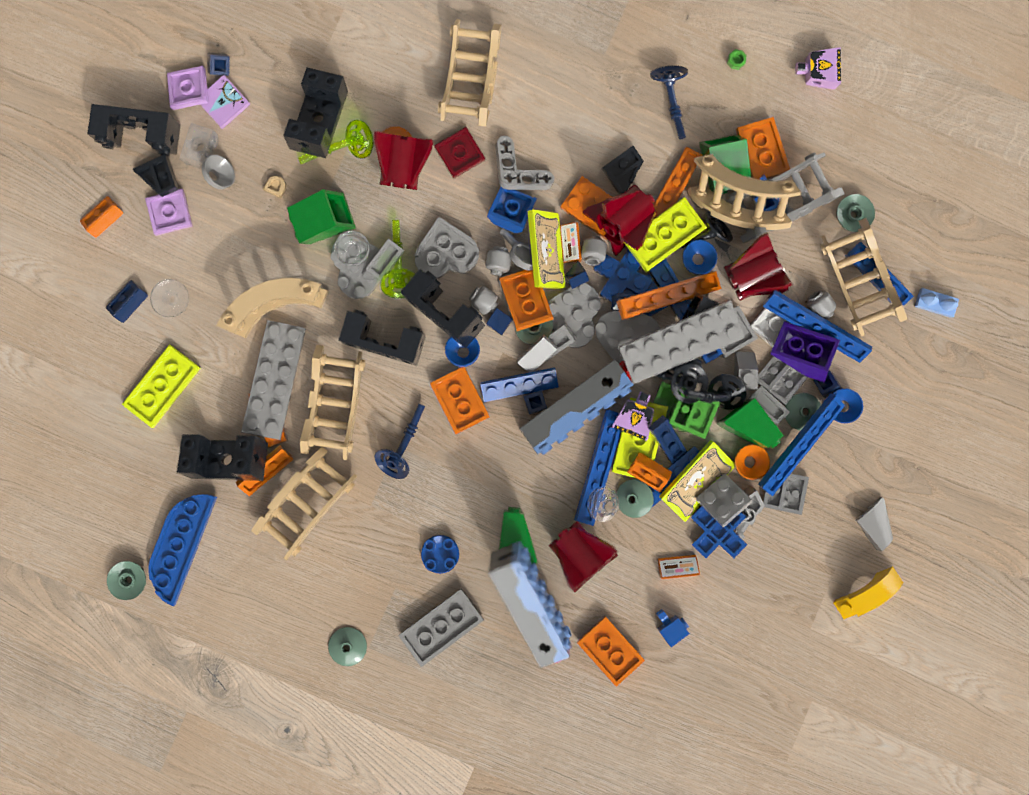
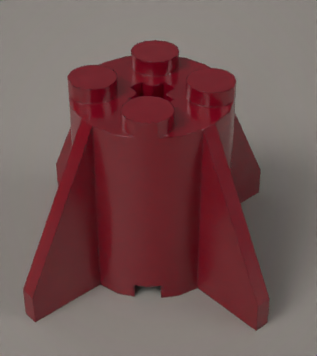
M374 131L373 139L381 168L379 185L391 186L392 183V187L405 188L406 185V189L417 190L419 174L432 151L433 140Z
M632 185L621 195L588 206L583 210V214L596 222L600 230L604 229L606 232L604 236L611 242L612 251L615 256L625 247L624 243L636 251L643 246L657 212L653 205L655 202L653 196L649 193L645 194L637 185Z
M768 233L760 235L736 261L724 266V270L730 278L729 282L733 290H736L735 293L739 301L750 296L770 295L774 290L782 294L789 290L788 287L792 286V282L777 259L778 256L772 246Z
M578 521L569 527L570 530L564 529L558 535L559 540L555 539L548 545L558 557L567 585L574 592H577L598 571L618 556V551L613 545L587 532Z

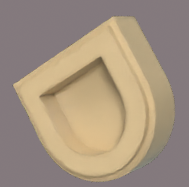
M272 176L267 180L263 190L281 199L286 190V183L281 177Z

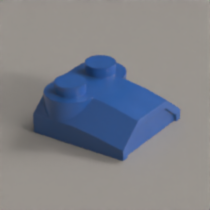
M500 187L487 218L494 225L513 233H520L525 229L528 221V211L533 209L537 198L517 190H507Z

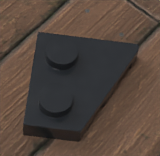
M631 146L601 169L618 194L621 195L633 183L644 160L636 148Z
M165 154L133 168V171L161 197L179 190L169 157Z

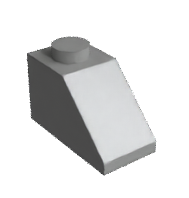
M736 351L734 376L742 380L746 389L751 391L758 389V366L755 352ZM734 383L733 385L737 388V390H740L739 387Z

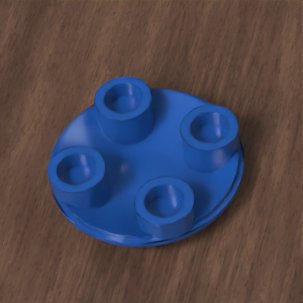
M435 535L425 541L421 550V558L425 568L438 574L451 571L459 560V548L455 541L445 535Z

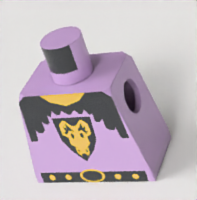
M841 47L810 52L805 59V63H796L795 74H805L806 85L836 89L841 84Z
M640 391L636 401L628 399L612 428L647 441L650 432L648 427L651 425L654 412L653 408L647 406L651 395Z

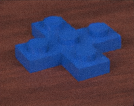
M629 249L621 261L606 254L605 260L594 267V271L609 279L600 296L611 302L613 295L624 293L626 289L636 295L647 292L653 280L638 272L641 265Z
M701 506L691 518L705 532L692 546L707 558L720 545L734 559L748 545L733 531L747 516L741 512L723 528Z

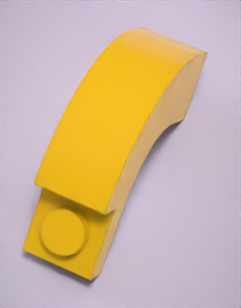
M892 566L877 572L867 585L851 594L836 599L833 604L843 619L854 615L859 617L888 601L899 591L904 582Z

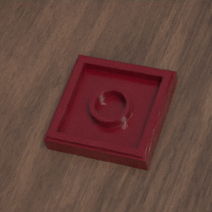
M467 127L434 145L453 179L486 160Z

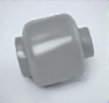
M591 236L583 241L581 258L586 264L597 266L605 260L606 242L599 236Z
M497 246L493 247L487 253L485 267L491 270L490 274L502 276V273L508 272L511 264L508 249Z
M485 286L476 287L469 297V300H471L470 305L483 315L488 312L493 313L498 306L496 293Z
M819 290L809 296V301L807 302L809 310L824 319H829L834 315L833 311L836 309V303L828 292Z

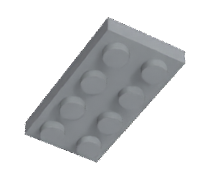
M461 588L398 636L422 667L483 622L484 618Z

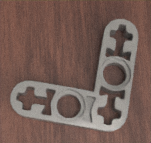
M501 136L498 139L495 149L499 184L502 188L507 190H548L551 188L554 182V175L546 170H517L513 140L508 136ZM502 143H505V146H507L506 153H504L505 150ZM508 159L511 162V165H503L502 160ZM527 176L532 182L530 184L524 183L522 177Z

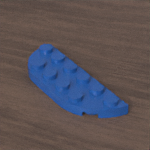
M201 494L188 497L177 503L166 517L149 562V579L152 581L156 590L155 593L159 598L171 606H176L217 496Z

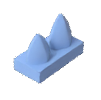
M921 288L915 307L952 318L955 316L959 299Z

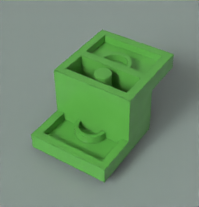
M663 381L653 403L668 406L666 418L672 428L681 432H689L703 439L707 436L720 402L709 404L700 402V400L695 403L681 402L674 396L671 385ZM679 390L677 391L679 395H681L682 397L688 398L685 397L684 394L680 393Z

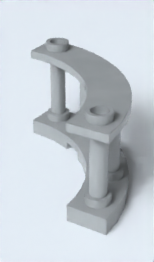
M812 153L805 157L806 161L769 180L782 181L792 176L795 185L801 191L800 195L804 201V206L793 210L787 202L785 213L792 222L813 212L817 207L824 206L845 194L842 187L833 190V187L830 188L817 162L826 156L825 153L818 155ZM808 166H811L823 190L821 192L823 196L815 200L810 197L799 174V171ZM736 192L730 194V199L726 202L734 203ZM744 193L743 199L752 196L754 200L755 196ZM742 201L741 208H745V209H746V207H745V205H744V203H743V201ZM766 227L747 228V233L740 236L743 243L758 238L763 233L774 230H766Z

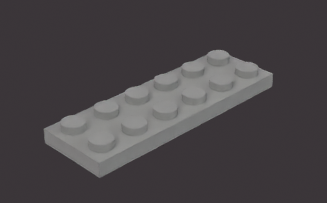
M728 300L621 345L619 350L635 384L743 339L745 336L733 305Z
M267 320L241 430L242 433L281 440L306 328Z

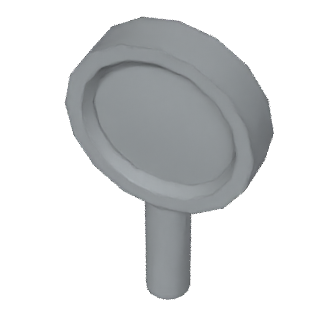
M503 228L500 234L512 246L510 250L512 261L522 269L533 270L531 245L518 242L508 230Z

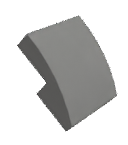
M773 356L758 374V384L763 386L785 406L808 377Z
M790 474L773 496L765 492L764 507L802 515L809 477Z

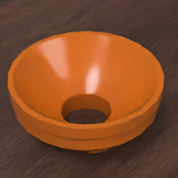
M758 445L744 446L735 456L734 464L736 471L743 478L750 480L760 479L766 475L770 468V457L766 450ZM748 456L753 457L755 460V464L751 468L746 467L744 464V460Z

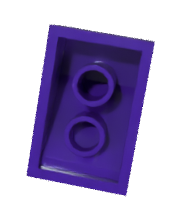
M783 322L771 355L804 376L825 382L840 340Z

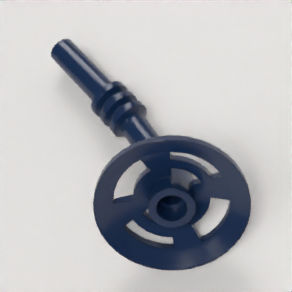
M664 66L651 71L650 78L664 82V85H666L670 104V116L674 120L678 138L681 140L686 138L673 84H675V81L687 76L688 69L683 66Z
M418 403L410 423L407 424L408 427L405 428L407 431H404L405 435L397 451L380 449L375 454L377 466L392 478L404 479L409 474V466L402 456L411 438L415 436V429H418L417 424L425 409V406Z

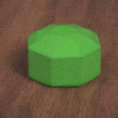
M735 49L728 55L727 64L731 69L739 70L746 64L747 56L742 50Z

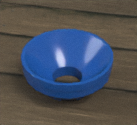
M696 240L688 244L682 255L684 267L695 275L709 273L715 267L718 259L714 246L704 240ZM696 254L703 257V263L700 265H696L692 260Z
M450 337L445 345V354L448 360L458 367L472 365L478 359L480 353L477 339L474 338L468 345V356L462 358L458 355V351L464 347Z
M839 389L832 393L840 401L848 403V410L840 412L834 419L835 421L843 424L851 423L861 416L863 401L857 392L851 389Z

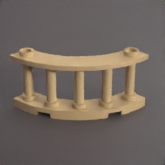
M456 19L454 25H451L450 37H453L450 67L442 102L439 101L438 113L441 114V121H445L447 112L476 116V118H479L478 126L486 127L490 113L488 107L492 103L498 62L494 61V58L497 57L500 47L502 24H494L492 30L489 31L460 28V19ZM459 36L487 39L490 42V52L481 54L458 51ZM457 58L485 62V64H488L487 74L475 75L455 72ZM454 80L482 83L485 86L484 92L480 93V95L452 91ZM450 99L479 102L480 107L471 108L449 104Z
M713 154L694 158V162L702 172L699 186L690 187L688 195L701 209L706 208L711 211L710 215L743 228L766 227V230H780L791 227L792 221L785 213L789 197L801 194V191L792 179L786 181L752 179L726 168ZM708 176L717 181L714 193L707 186ZM724 186L736 190L733 204L721 199ZM744 193L759 196L755 210L741 208ZM767 197L780 198L776 211H763Z
M867 218L859 220L861 228L858 229V232L829 244L825 235H823L821 238L824 244L820 245L824 256L828 254L853 315L854 319L850 320L854 331L859 330L861 337L865 336L862 329L863 325L884 317L897 315L899 322L907 320L905 310L895 287L891 283L890 275L884 261H882ZM859 239L866 240L868 247L865 248V251L835 262L832 250ZM866 258H873L876 265L873 271L843 282L839 269ZM875 278H881L884 288L881 289L882 291L851 302L847 289ZM882 298L890 299L891 305H889V308L858 319L855 311L856 308Z
M280 278L269 280L248 289L238 296L224 311L216 326L247 338L254 325L269 311L271 312L289 304L310 305L321 309L329 291L320 288L321 284L305 279Z
M316 345L312 356L311 375L314 385L313 390H310L308 402L310 412L309 418L305 419L300 439V453L308 454L310 447H314V445L343 449V460H347L349 452L352 453L354 441H351L359 398L361 371H364L366 360L362 359V351L358 352L356 360L329 357L327 354H324V346ZM330 364L355 368L354 379L328 376L326 373H323V365ZM329 383L353 387L352 401L323 397L321 394L322 384ZM322 404L351 408L349 421L342 422L322 419L320 416H317L318 408ZM323 426L347 430L345 441L315 438L313 435L315 427Z
M323 447L306 462L307 465L300 472L297 471L267 507L269 510L265 516L261 515L251 530L255 535H258L262 530L264 532L267 531L289 550L284 557L286 561L291 556L295 557L301 551L302 547L300 545L316 524L345 492L349 493L355 486L353 482L357 475L354 474L347 481L325 462L324 457L328 451ZM316 467L318 469L321 468L342 486L334 496L311 478L310 473ZM301 482L309 485L328 501L319 513L296 495L295 489ZM286 500H291L313 519L305 530L282 511L281 506ZM273 517L279 518L299 535L295 543L291 542L272 526L271 520Z

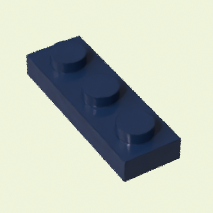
M662 415L648 427L672 464L687 453V450L666 417Z

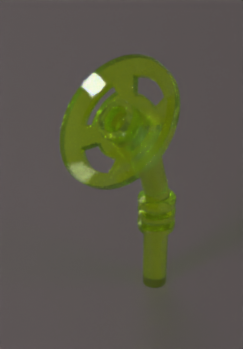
M362 120L351 121L346 128L345 139L332 143L328 153L332 154L335 150L348 147L355 157L359 159L367 158L371 154L374 145L373 135L369 126ZM361 130L364 131L367 141H364V136L362 135ZM364 148H366L362 154H359L358 151H362ZM305 154L298 157L300 164H304L318 157Z
M392 220L393 242L403 249L401 246L402 242H400V220ZM401 257L395 263L394 269L384 274L380 282L383 293L396 299L405 297L400 292L393 291V289L404 288L411 280L410 277L415 275L413 271L402 268ZM388 277V286L386 287L385 281Z

